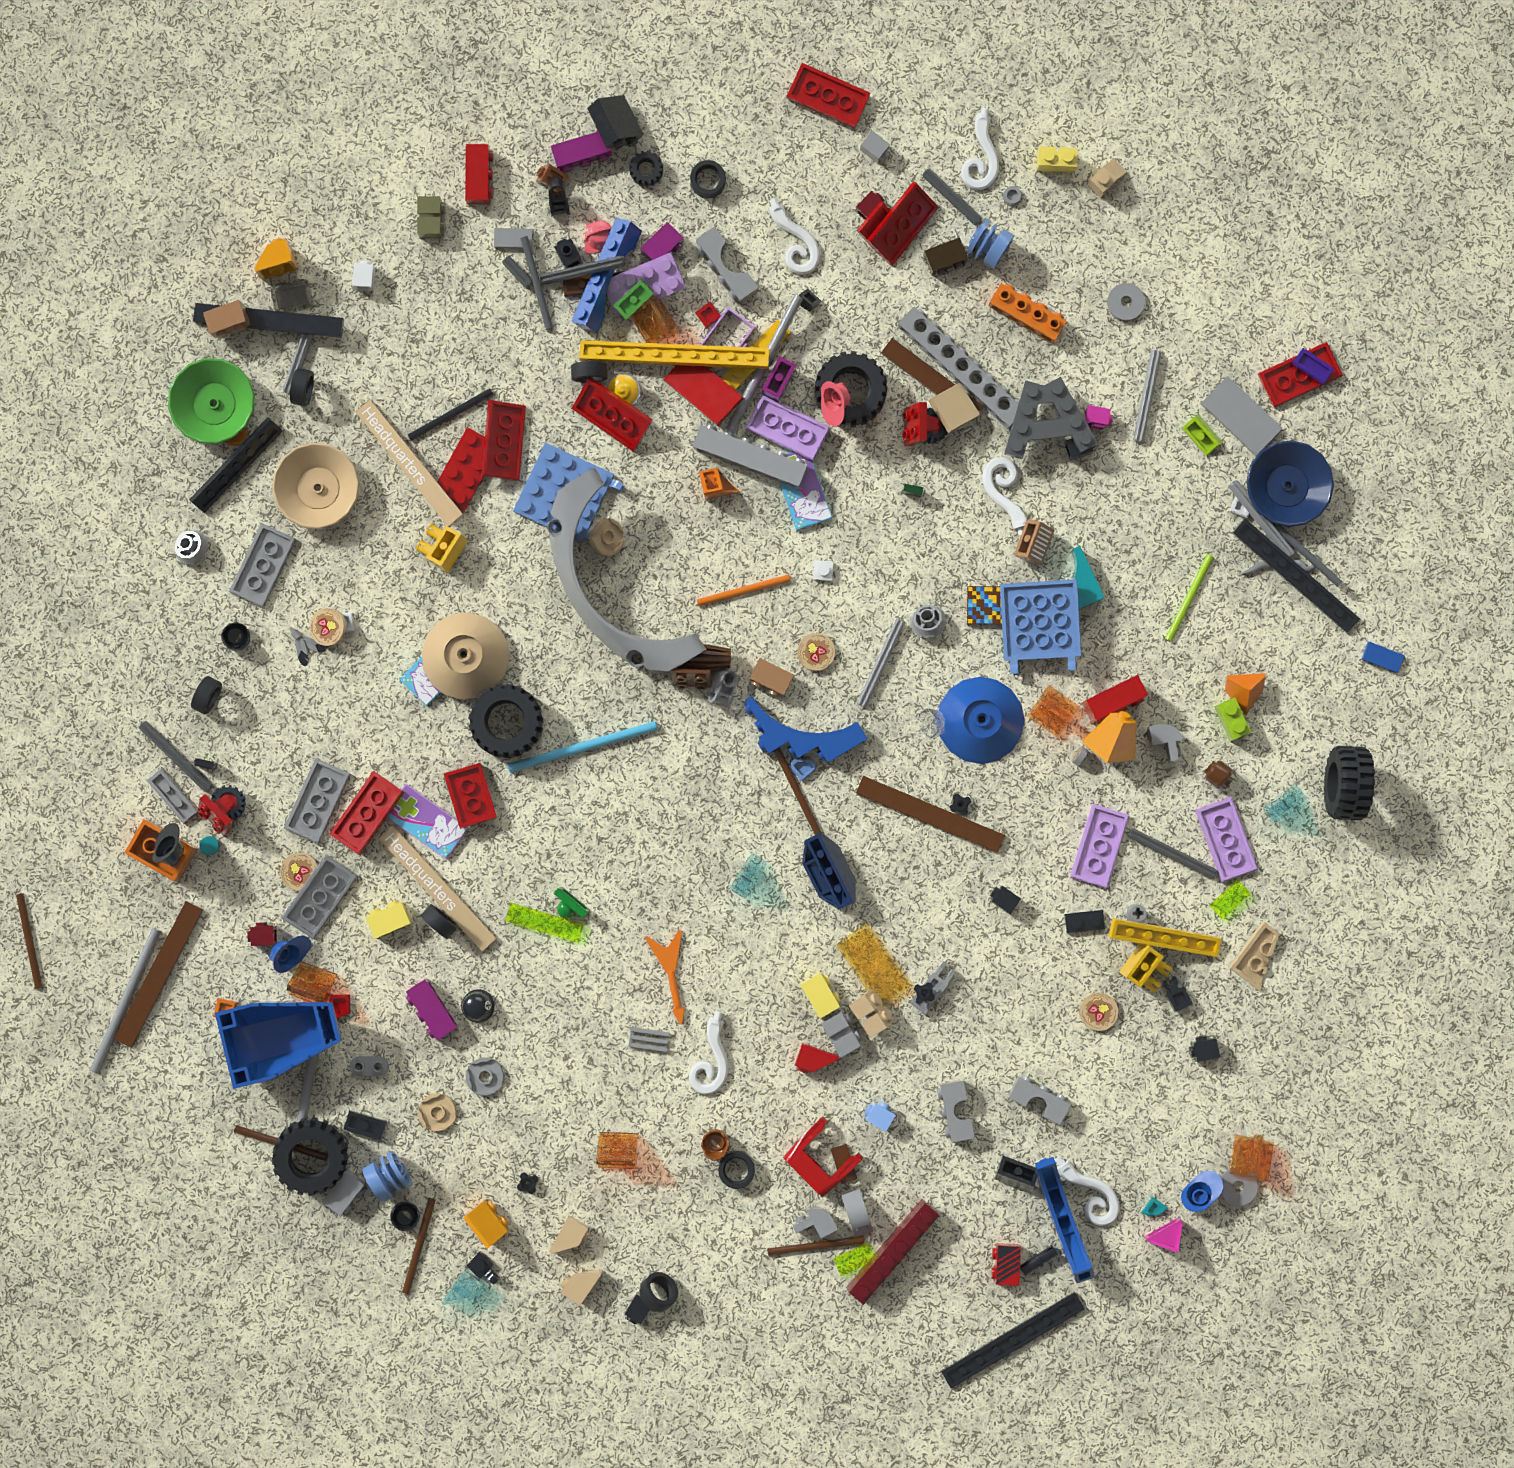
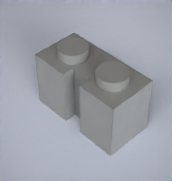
M839 1012L821 1023L840 1057L861 1046L859 1041L862 1039L856 1030L852 1032L849 1026L852 1022L847 1014L843 1015L842 1012Z
M347 1169L340 1181L336 1182V1185L323 1199L322 1203L339 1216L344 1212L348 1214L354 1206L352 1201L355 1197L360 1198L365 1192L364 1186L366 1182L350 1169Z

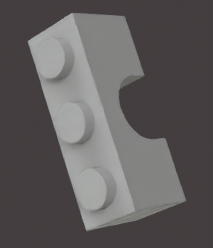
M1025 1075L1022 1078L1017 1076L1007 1097L1025 1107L1031 1098L1041 1097L1045 1103V1108L1041 1115L1061 1125L1071 1104L1067 1103L1068 1098L1057 1094V1096L1050 1094L1051 1089L1042 1084L1039 1087L1032 1084L1034 1080Z
M961 1079L941 1083L940 1088L937 1089L939 1100H943L944 1107L941 1108L942 1118L947 1120L948 1127H944L946 1138H950L952 1143L974 1139L971 1118L960 1119L954 1114L955 1105L960 1101L967 1100L964 1081Z

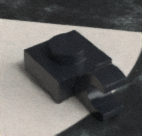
M481 1251L466 1265L479 1279L485 1275L493 1285L500 1279L490 1269L494 1263Z

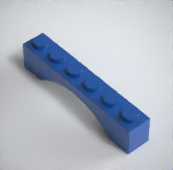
M616 218L597 261L617 256L625 257L636 247L642 230L631 221ZM615 269L591 274L571 320L581 329L598 334L605 318L607 290Z

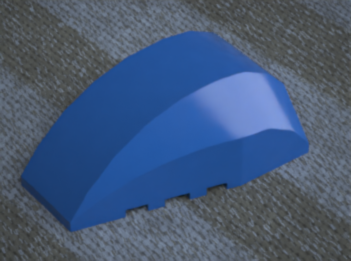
M259 1001L215 1013L233 1089L277 1078L342 1041L333 1002Z

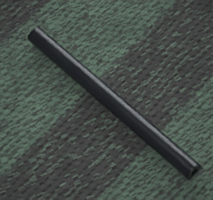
M489 388L407 435L412 441L494 394Z

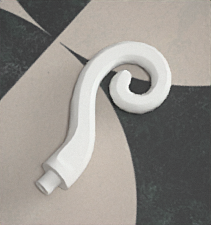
M984 107L981 110V114H976L975 133L989 160L988 173L982 180H975L970 176V169L973 166L978 168V173L981 175L986 171L985 163L978 158L967 160L961 170L962 180L973 190H983L991 186L997 178L999 171L998 155L989 137L991 117L988 116L989 109Z
M777 198L771 199L772 207L769 208V212L775 223L783 230L803 240L810 251L808 263L798 265L793 260L794 254L798 253L801 257L805 258L807 251L801 245L790 247L785 255L788 268L800 275L811 273L815 270L820 260V250L816 240L804 228L788 218L783 204H779Z
M994 458L984 468L982 476L984 488L990 498L1009 513L1013 529L1018 530V534L1021 536L1027 520L1024 512L1018 505L998 492L992 479L995 469L1005 467L1009 470L1010 477L1004 479L1001 474H997L995 480L1001 487H1010L1017 481V467L1007 458Z
M715 1011L714 1017H709L707 1024V1038L718 1062L717 1077L708 1085L702 1084L698 1080V1072L700 1070H705L709 1079L714 1077L715 1070L709 1062L696 1063L689 1073V1082L692 1088L703 1095L717 1092L724 1085L728 1076V1060L720 1039L724 1021L721 1020L723 1013L720 1011Z
M1062 1156L1056 1158L1055 1161L1059 1165L1057 1166L1058 1172L1065 1180L1077 1186L1097 1190L1107 1198L1110 1209L1106 1215L1101 1217L1094 1214L1093 1208L1096 1205L1101 1208L1106 1207L1104 1199L1092 1197L1087 1201L1085 1214L1088 1220L1098 1226H1106L1113 1223L1120 1209L1118 1197L1113 1189L1098 1179L1080 1174L1069 1160L1065 1161Z

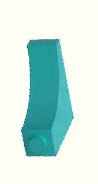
M1081 546L1072 549L1071 552L1075 565L1073 579L1078 580L1079 610L1105 597Z

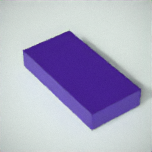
M1304 348L1300 350L1291 364L1322 386L1334 371L1333 367Z

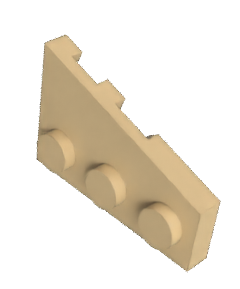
M1262 921L1228 968L1260 991L1264 974L1266 975L1268 969L1267 965L1270 956L1273 955L1280 933Z

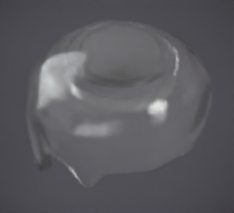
M925 708L920 712L918 716V721L922 723L920 731L928 738H937L944 733L946 722L941 711ZM928 721L931 722L930 728L927 727Z

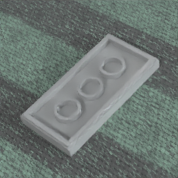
M1228 376L1201 403L1211 415L1255 456L1282 429L1275 420Z
M261 523L229 592L264 608L297 539Z
M315 758L284 829L319 844L351 774Z
M325 854L285 910L281 919L314 939L358 875Z

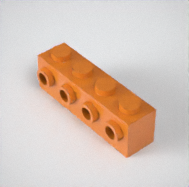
M1001 283L988 306L1054 344L1067 322L1064 320V316L1057 312L1052 313L1047 310L1048 307L1042 303L1037 304L1027 294H1020L1015 291L1013 286Z

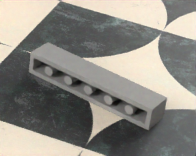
M712 425L700 426L693 443L694 450L798 490L801 489L808 471L805 461L798 458L792 460L787 458V454L777 451V453L771 452L769 447L761 444L759 447L752 444V441L746 438L741 440L734 438L735 435L730 432L724 431V433H721Z

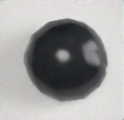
M239 622L229 623L222 630V643L229 650L241 651L250 643V631L244 624ZM239 634H241V639L236 642Z
M409 1201L399 1202L392 1208L390 1213L392 1225L400 1231H410L417 1226L420 1219L417 1206ZM404 1211L410 1214V1219L403 1213Z

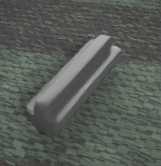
M510 256L504 258L502 261L503 265L524 288H529L533 284L532 279Z

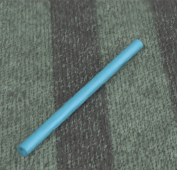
M653 721L509 763L508 768L510 773L657 731L656 723Z

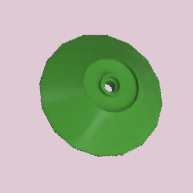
M204 358L188 364L176 375L169 389L168 410L173 424L185 437L199 443L219 444L235 438L247 427L254 412L255 394L249 378L237 365L224 359ZM217 401V405L212 407L211 403Z

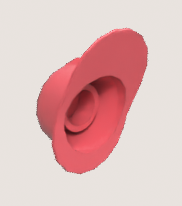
M596 221L587 224L584 238V253L592 254L602 251L612 228L608 222Z
M827 381L821 387L822 415L829 425L838 426L844 420L845 407L850 402V394L845 383L835 384Z

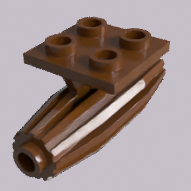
M703 644L706 648L705 651L671 670L673 686L679 689L695 687L696 689L704 690L711 688L710 671L731 667V649Z

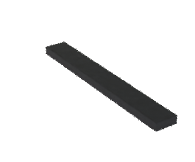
M195 303L193 322L206 324L203 312L222 305ZM245 308L251 326L246 327L249 329L342 338L344 318Z
M1246 518L1232 532L1236 538L1343 631L1348 633L1360 618Z
M1073 1292L941 1370V1373L952 1389L1085 1309L1076 1293Z

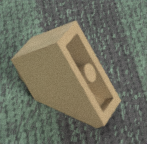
M1113 159L1105 164L1089 180L1087 186L1101 198L1127 171Z
M569 1215L549 1252L553 1254L579 1246L581 1241L585 1243L590 1234L587 1231L589 1226Z
M595 1269L575 1273L570 1278L567 1276L561 1284V1287H563L561 1293L580 1306L601 1276L603 1270Z

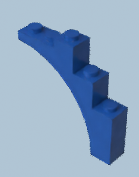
M752 696L745 700L747 705L744 707L750 716L753 714L757 721L754 724L759 732L764 731V734L759 736L760 741L758 745L762 752L767 751L768 754L786 743L790 745L787 749L792 757L797 756V758L818 747L819 751H817V754L822 762L826 760L829 763L868 739L858 722L844 729L832 732L810 733L798 731L784 726L771 718L760 708Z
M1054 1157L1044 1158L1035 1163L1039 1186L1058 1234L1061 1248L1075 1282L1078 1284L1095 1277L1093 1267L1071 1213Z

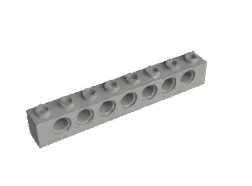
M913 307L900 320L897 327L957 383H960L1006 429H1009L1013 424L1019 400H1014L1004 386L1000 387L990 373L986 374L976 360L972 361L962 347L958 348L954 344L955 341L948 334L944 335L940 331L941 328L934 321L930 322L926 318L927 315L924 311ZM917 325H923L926 328V330L924 332H918L915 327ZM935 337L940 343L932 345L929 339ZM949 350L953 353V357L946 358L943 352ZM964 363L967 366V370L960 371L957 365ZM978 376L981 379V383L974 384L971 381V377ZM992 389L995 392V396L988 397L985 394V390ZM1006 402L1009 408L1002 410L999 407V403Z

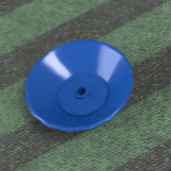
M975 677L962 680L949 689L939 705L937 725L940 738L951 753L967 762L985 764L998 761L1013 751L1022 737L1024 715L1020 701L1009 687L996 679ZM979 716L985 717L984 723L979 722Z

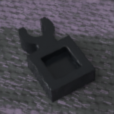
M1173 976L1174 985L1170 986L1164 980L1163 986L1166 990L1170 991L1166 997L1176 1013L1191 1006L1193 1003L1185 987L1178 988V979L1176 976Z

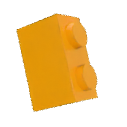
M282 238L275 239L272 243L267 244L254 267L255 272L262 280L299 270L292 247L286 239Z
M485 1199L468 1212L463 1219L488 1249L509 1231L507 1227L509 1223L504 1216L499 1217L495 1212L497 1207L491 1200L488 1202Z

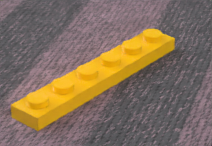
M777 319L751 347L767 348L780 321ZM788 329L781 343L791 334ZM731 367L721 379L736 391L757 368Z
M1117 918L1112 919L1108 935L1112 939L1218 957L1222 938Z

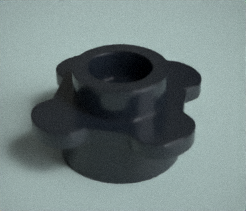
M959 794L953 795V803L950 805V810L966 815L971 799L969 797H961Z
M931 983L915 985L914 991L916 992V1001L918 1003L935 999Z
M526 1172L521 1173V1180L517 1185V1189L529 1194L535 1193V1185L539 1180L538 1176H531Z

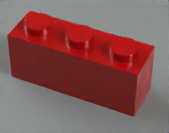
M466 144L465 201L467 205H490V199H493V187H490V180H493L494 174L493 169H490V162L494 161L493 150H490L489 144Z

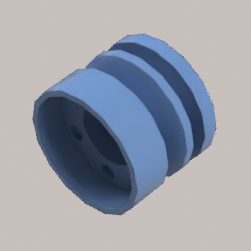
M986 219L973 234L966 254L971 255L977 249L978 251L974 258L977 260L982 254H985L983 264L994 270L1000 262L1001 255L1005 254L1015 235L1005 229L999 235L995 234L998 225L994 224L988 230L991 221Z
M393 1151L387 1153V1158L385 1156L380 1158L382 1167L374 1161L362 1169L369 1187L382 1203L395 1196L393 1187L401 1193L404 1191V1187L409 1188L412 1186V1180L407 1167Z

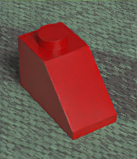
M802 1043L794 1065L798 1067V1071L808 1074L809 1071L814 1072L837 1061L839 1055Z

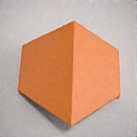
M718 468L699 471L705 500L740 493L736 487L718 472Z
M1265 673L1227 675L1225 692L1231 699L1236 698L1240 709L1245 715L1248 714L1264 689Z

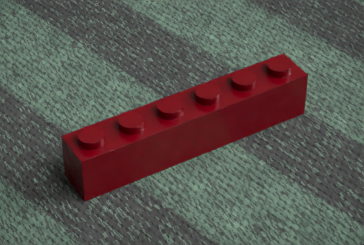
M921 1199L846 1287L848 1292L864 1305L940 1216L938 1212Z

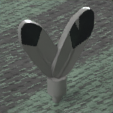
M293 627L289 628L292 632L291 635L296 640L298 659L303 666H307L309 661L307 648L316 652H324L326 650L324 645H320L314 639L302 636Z

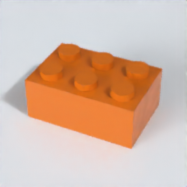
M143 819L124 853L170 880L179 882L198 848L179 837L184 852L179 858L177 865L172 867L163 862H154L152 857L157 836L163 828L150 820Z

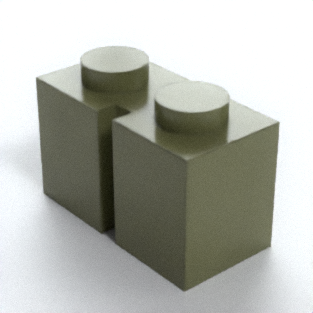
M417 196V214H419V217H417V234L419 238H442V233L446 232L445 221H442V214L446 213V206L440 196Z

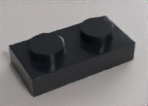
M1103 910L1064 914L1066 933L1105 929Z
M349 1110L344 1130L382 1140L387 1121Z

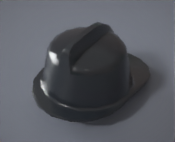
M170 823L158 834L152 857L154 862H163L172 867L177 865L179 858L184 852L183 845L179 841L180 828L178 824Z

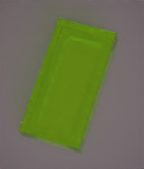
M1237 879L1209 906L1223 920L1251 893Z
M868 1242L835 1256L833 1259L840 1276L866 1266L874 1254Z

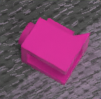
M1088 405L1084 419L1090 425V428L1103 430L1107 426H1111L1113 415H1110L1111 409Z

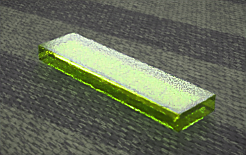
M510 902L505 921L578 943L584 928L583 923L564 919Z

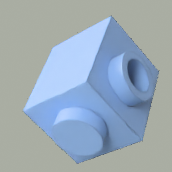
M882 1101L879 1104L876 1102L873 1105L869 1104L864 1112L867 1115L865 1119L885 1132L896 1115L889 1111L890 1106Z

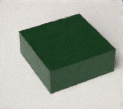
M904 484L902 494L921 497L924 487Z

